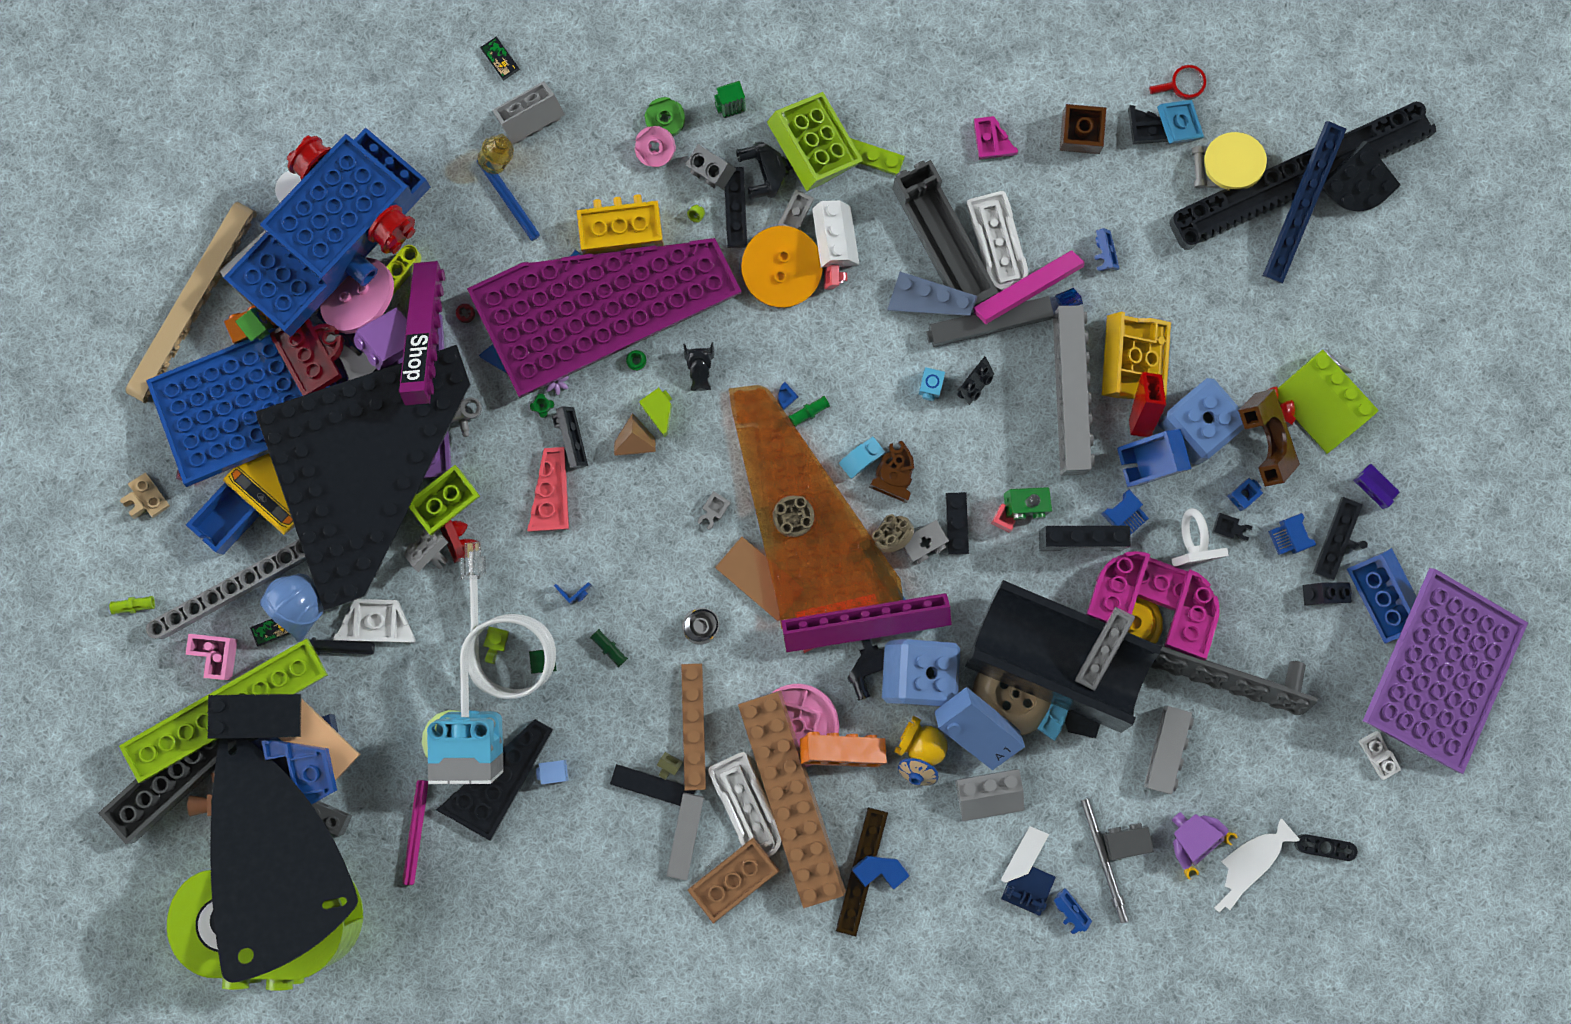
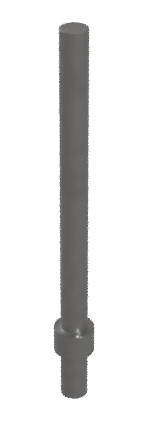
M1089 798L1081 800L1112 895V905L1116 907L1120 923L1128 922L1124 907L1125 901L1123 895H1120Z

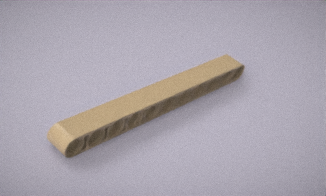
M235 202L127 384L126 394L143 403H147L150 400L148 397L151 393L146 380L163 374L168 369L169 361L178 352L179 344L182 340H185L190 331V325L196 321L201 312L200 308L209 299L211 289L215 288L220 280L221 273L219 270L231 261L232 253L237 251L242 242L240 241L242 236L246 235L252 225V219L256 218V211L239 202Z

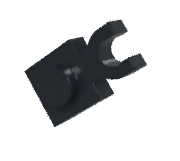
M1218 513L1212 533L1231 540L1236 535L1240 540L1247 542L1249 537L1244 536L1242 531L1243 529L1250 531L1253 526L1238 525L1240 519Z

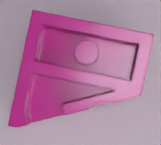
M994 116L974 118L973 123L979 160L1018 154V149L1012 145L1008 135L1000 128L999 122Z

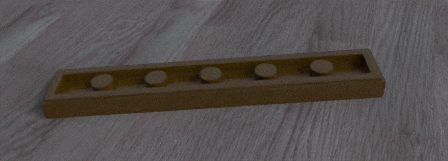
M870 807L867 808L852 868L866 856L877 857L888 812ZM852 870L836 931L856 937L870 883L866 887L863 886Z

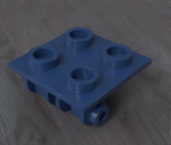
M1032 866L1028 874L1008 881L1001 899L1040 916L1042 911L1046 909V901L1056 876Z

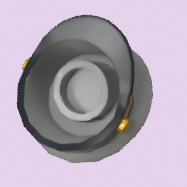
M697 608L685 616L682 623V631L690 642L698 645L707 644L716 637L720 622L712 610Z

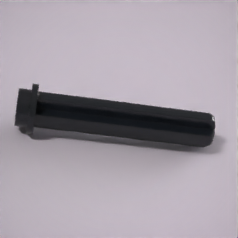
M316 637L309 639L315 652L373 655L375 652V643L318 640Z

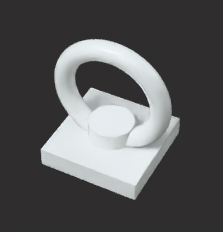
M1195 508L1188 509L1183 515L1181 530L1183 541L1189 554L1172 558L1173 566L1213 561L1229 556L1227 548L1208 550L1209 532L1205 518L1199 510ZM1192 516L1197 521L1200 531V545L1194 546L1191 539L1190 520Z

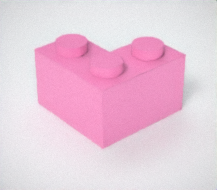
M188 634L185 655L206 657L203 678L232 681L238 639Z

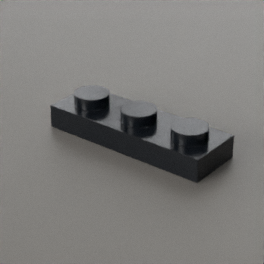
M967 492L946 493L948 555L969 554Z

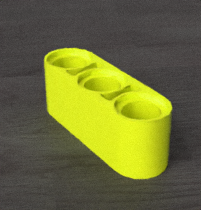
M413 245L402 247L386 266L393 276V295L413 272L414 263L421 262V254ZM414 252L415 257L412 260H407V255ZM397 268H402L401 274L394 276V271Z

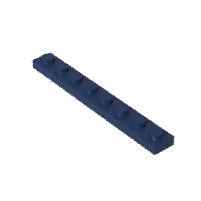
M1325 121L1262 276L1279 283L1284 282L1347 130L1346 128L1330 121Z

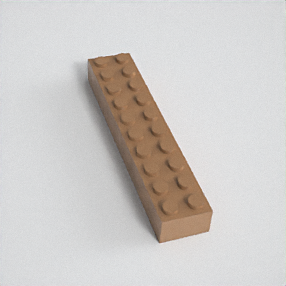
M781 690L738 704L803 908L844 896L846 890L806 766L801 764L800 748Z

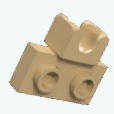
M146 472L128 483L133 492L120 500L125 507L135 504L134 508L129 511L133 519L138 518L146 511L154 518L170 507Z

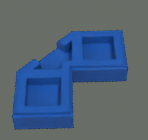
M866 856L851 869L865 887L880 874L892 889L898 887L910 876L895 858Z

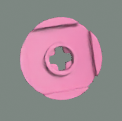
M660 126L644 128L639 132L635 140V154L640 162L647 166L660 167L667 164L676 151L673 136L668 130ZM652 141L659 143L658 152L656 150L651 151Z

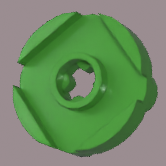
M661 97L649 104L645 112V123L647 127L660 126L665 128L674 137L684 127L685 113L680 103L668 97ZM662 114L671 117L668 119V122L659 120L662 118Z

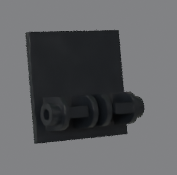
M985 356L958 389L957 396L961 399L965 398L969 405L980 397L981 390L985 385H989L994 377V372Z

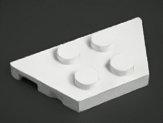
M354 600L350 607V612L345 616L342 626L334 636V640L415 643V637L398 600Z

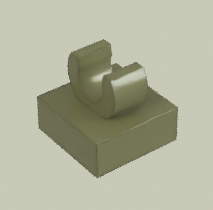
M665 752L657 766L662 768L659 776L666 780L670 773L676 775L683 761Z

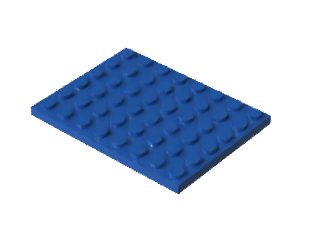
M279 327L269 330L268 332L271 333ZM270 335L261 341L259 339L254 341L244 340L146 380L180 476L186 487L268 454L269 451L255 411L303 396Z

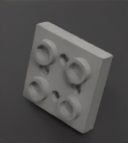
M425 529L415 543L413 542L408 545L404 556L417 572L429 561L438 569H441L444 566L438 560L446 565L448 559L439 551L448 541L439 530L430 535Z

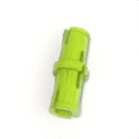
M153 596L143 598L129 597L128 600L111 601L109 609L112 615L125 612L133 614L140 610L155 609V600Z

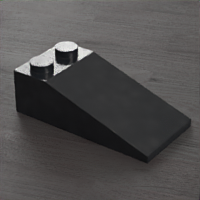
M301 694L208 695L207 739L301 737Z

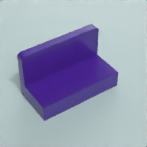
M1369 464L1353 480L1382 509L1390 507L1395 502L1393 499L1400 493L1372 464Z

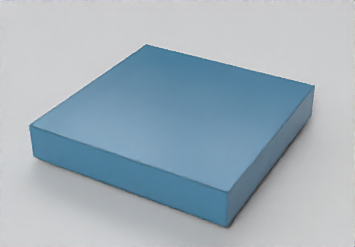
M1192 100L1163 103L1157 106L1169 144L1196 141L1204 138Z

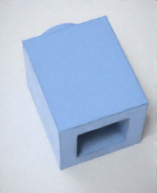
M566 760L539 763V768H536L537 780H541V784L569 781Z

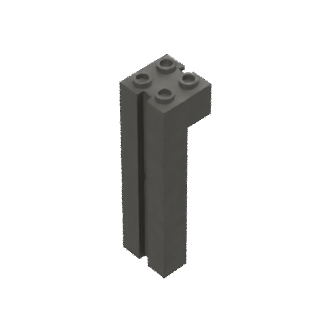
M924 160L914 165V170H903L896 175L892 190L944 286L978 296L975 306L996 295L998 291L941 188L942 179L931 160L927 162Z

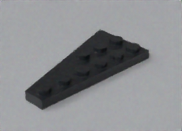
M534 719L503 748V773L491 784H464L440 805L436 811L491 841L554 729Z

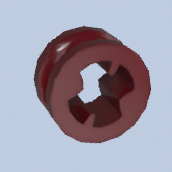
M461 304L456 309V316L461 322L469 323L474 319L475 311L469 304ZM463 309L471 311V313H468L470 315L468 318L460 316V314H463L461 312Z

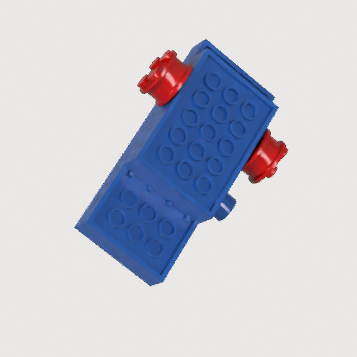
M366 127L354 140L345 134L332 148L325 147L322 139L318 136L311 137L307 135L303 138L301 144L287 156L288 171L298 174L301 181L260 223V226L266 233L223 277L290 337L348 275L361 286H366L376 276L378 269L365 257L377 244L381 246L383 253L395 254L400 250L404 241L411 238L416 231L414 229L415 219L411 216H406V213L431 187L427 179Z

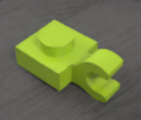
M488 627L483 645L489 648L485 657L486 663L495 664L498 651H505L509 631Z

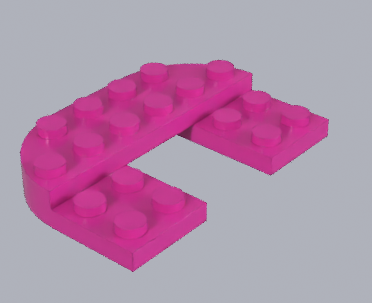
M1132 551L1111 559L1097 576L1086 615L1107 623L1115 607L1132 615L1137 597L1175 611L1165 646L1205 661L1208 657L1220 612L1219 601L1210 588L1211 584L1199 573L1191 569L1185 571L1153 559L1149 553Z

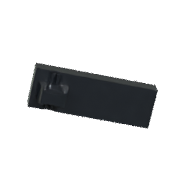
M562 406L556 408L557 413L552 416L554 428L561 429L570 468L588 466L574 407Z

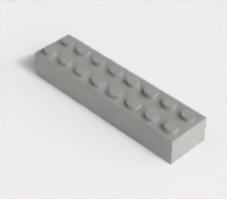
M1083 305L1058 306L1053 316L1060 476L1085 475L1095 464L1094 454H1091L1090 447L1093 446L1094 439L1093 434H1090L1089 427L1092 426L1093 419L1088 405H1091V393H1088L1087 385H1090V372H1087L1086 364H1089V352H1086L1085 344H1088V332H1085L1084 324H1087V312H1084Z

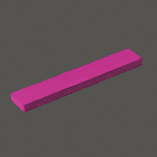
M1071 250L973 307V312L985 324H988L1084 267V261Z

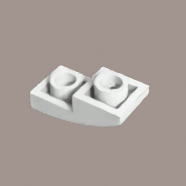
M1375 731L1359 740L1361 747L1382 780L1401 771L1393 752L1388 750L1380 732Z

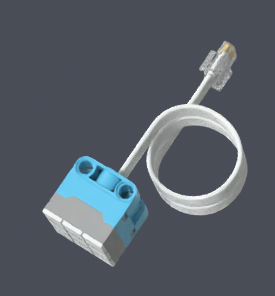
M481 542L465 543V557L460 558L461 579H470L471 632L466 637L460 654L461 712H447L440 719L432 722L427 728L428 784H491L503 773L502 717L494 711H469L468 673L474 684L486 694L500 699H518L531 694L549 679L555 667L556 647L554 639L549 630L536 619L520 614H506L492 618L478 626L477 579L486 577V556H481ZM496 623H514L528 628L539 638L544 650L545 663L543 673L535 685L524 689H509L494 683L485 675L479 659V635L487 626ZM490 717V718H493V719L495 720V723H496V724H495V727H494V722H493V720L487 719V718Z

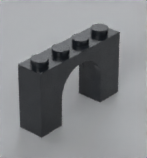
M1045 526L1039 531V551H1061L1068 548H1101V551H1123L1131 547L1130 526Z

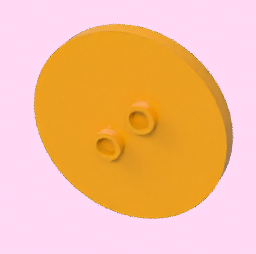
M773 226L759 232L748 243L741 262L743 281L749 292L760 302L777 308L792 307L808 299L818 287L823 267L821 268L818 247L815 242L803 231L790 226Z

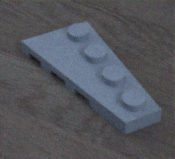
M900 271L887 310L971 316L978 296Z

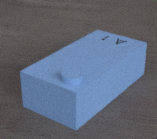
M967 687L934 711L938 728L991 770L997 768L1025 747L1020 730Z

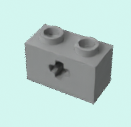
M937 520L914 532L912 539L903 549L911 563L917 561L920 564L929 558L927 554L933 551L937 554L947 548L945 544L949 540ZM923 538L925 541L927 539L930 541L929 548L927 549L925 546L923 548L920 546Z

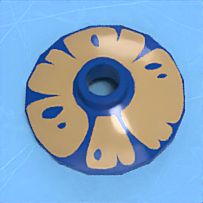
M906 758L901 760L898 765V772L901 776L914 785L931 786L939 778L936 769L920 759Z

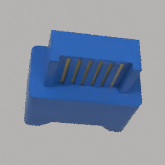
M1130 489L1123 494V500L1113 509L1107 508L1101 513L1111 526H1130V535L1149 519L1140 509L1143 504Z
M1303 513L1280 521V527L1268 531L1278 555L1290 550L1292 554L1316 546L1315 540L1308 537L1302 523L1305 518Z

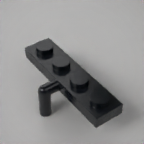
M1341 497L1312 574L1334 581L1346 548L1348 547L1355 551L1367 548L1368 543L1366 541L1355 542L1350 540L1363 504Z

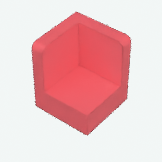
M1002 503L991 524L1010 533L1016 520L1014 518H1006V505Z

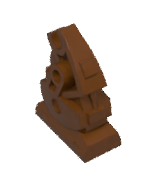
M899 441L900 450H895L893 443L889 444V452L883 456L881 463L876 469V478L872 480L869 488L907 503L911 495L907 488L912 481L911 474L914 470V460L905 443ZM889 458H892V461L889 464H887V460Z

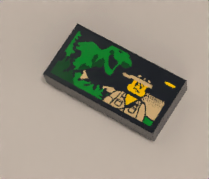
M497 36L480 47L503 81L520 70Z
M273 619L250 627L257 647L290 635L287 630L278 625Z

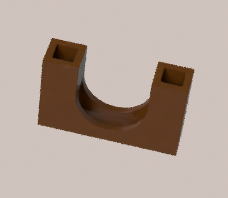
M1275 389L1257 392L1238 411L1245 429L1262 426L1266 434L1268 454L1265 461L1258 467L1266 487L1285 483L1300 463Z

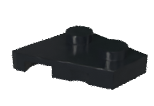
M1129 105L1128 112L1133 145L1168 142L1159 116L1150 111H1147V113L1135 109L1136 106Z

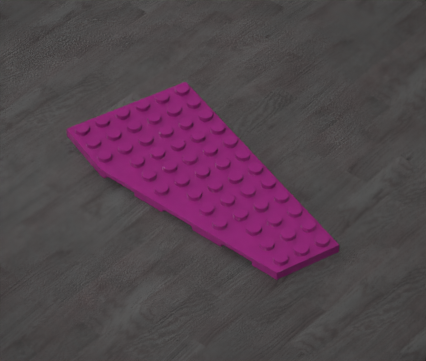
M715 238L665 246L639 247L594 255L584 254L561 257V259L531 263L522 262L467 288L519 398L742 294Z

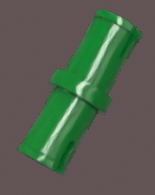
M822 396L811 404L803 405L804 408L788 417L792 425L796 427L809 418L811 420L815 418L816 414L829 408L830 404L826 397Z

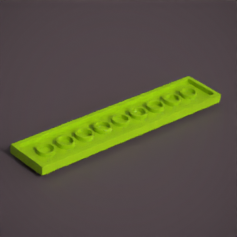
M306 638L208 695L297 694L327 677L328 673L309 639ZM208 695L119 745L138 783L146 781L217 740L207 739Z

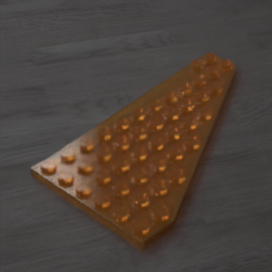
M760 385L729 388L731 410L778 604L781 629V620L903 600L901 579L881 550L876 546L868 531L773 394L767 388ZM793 495L804 497L814 510V523L811 529L803 536L795 538L781 534L773 522L775 505L781 499Z

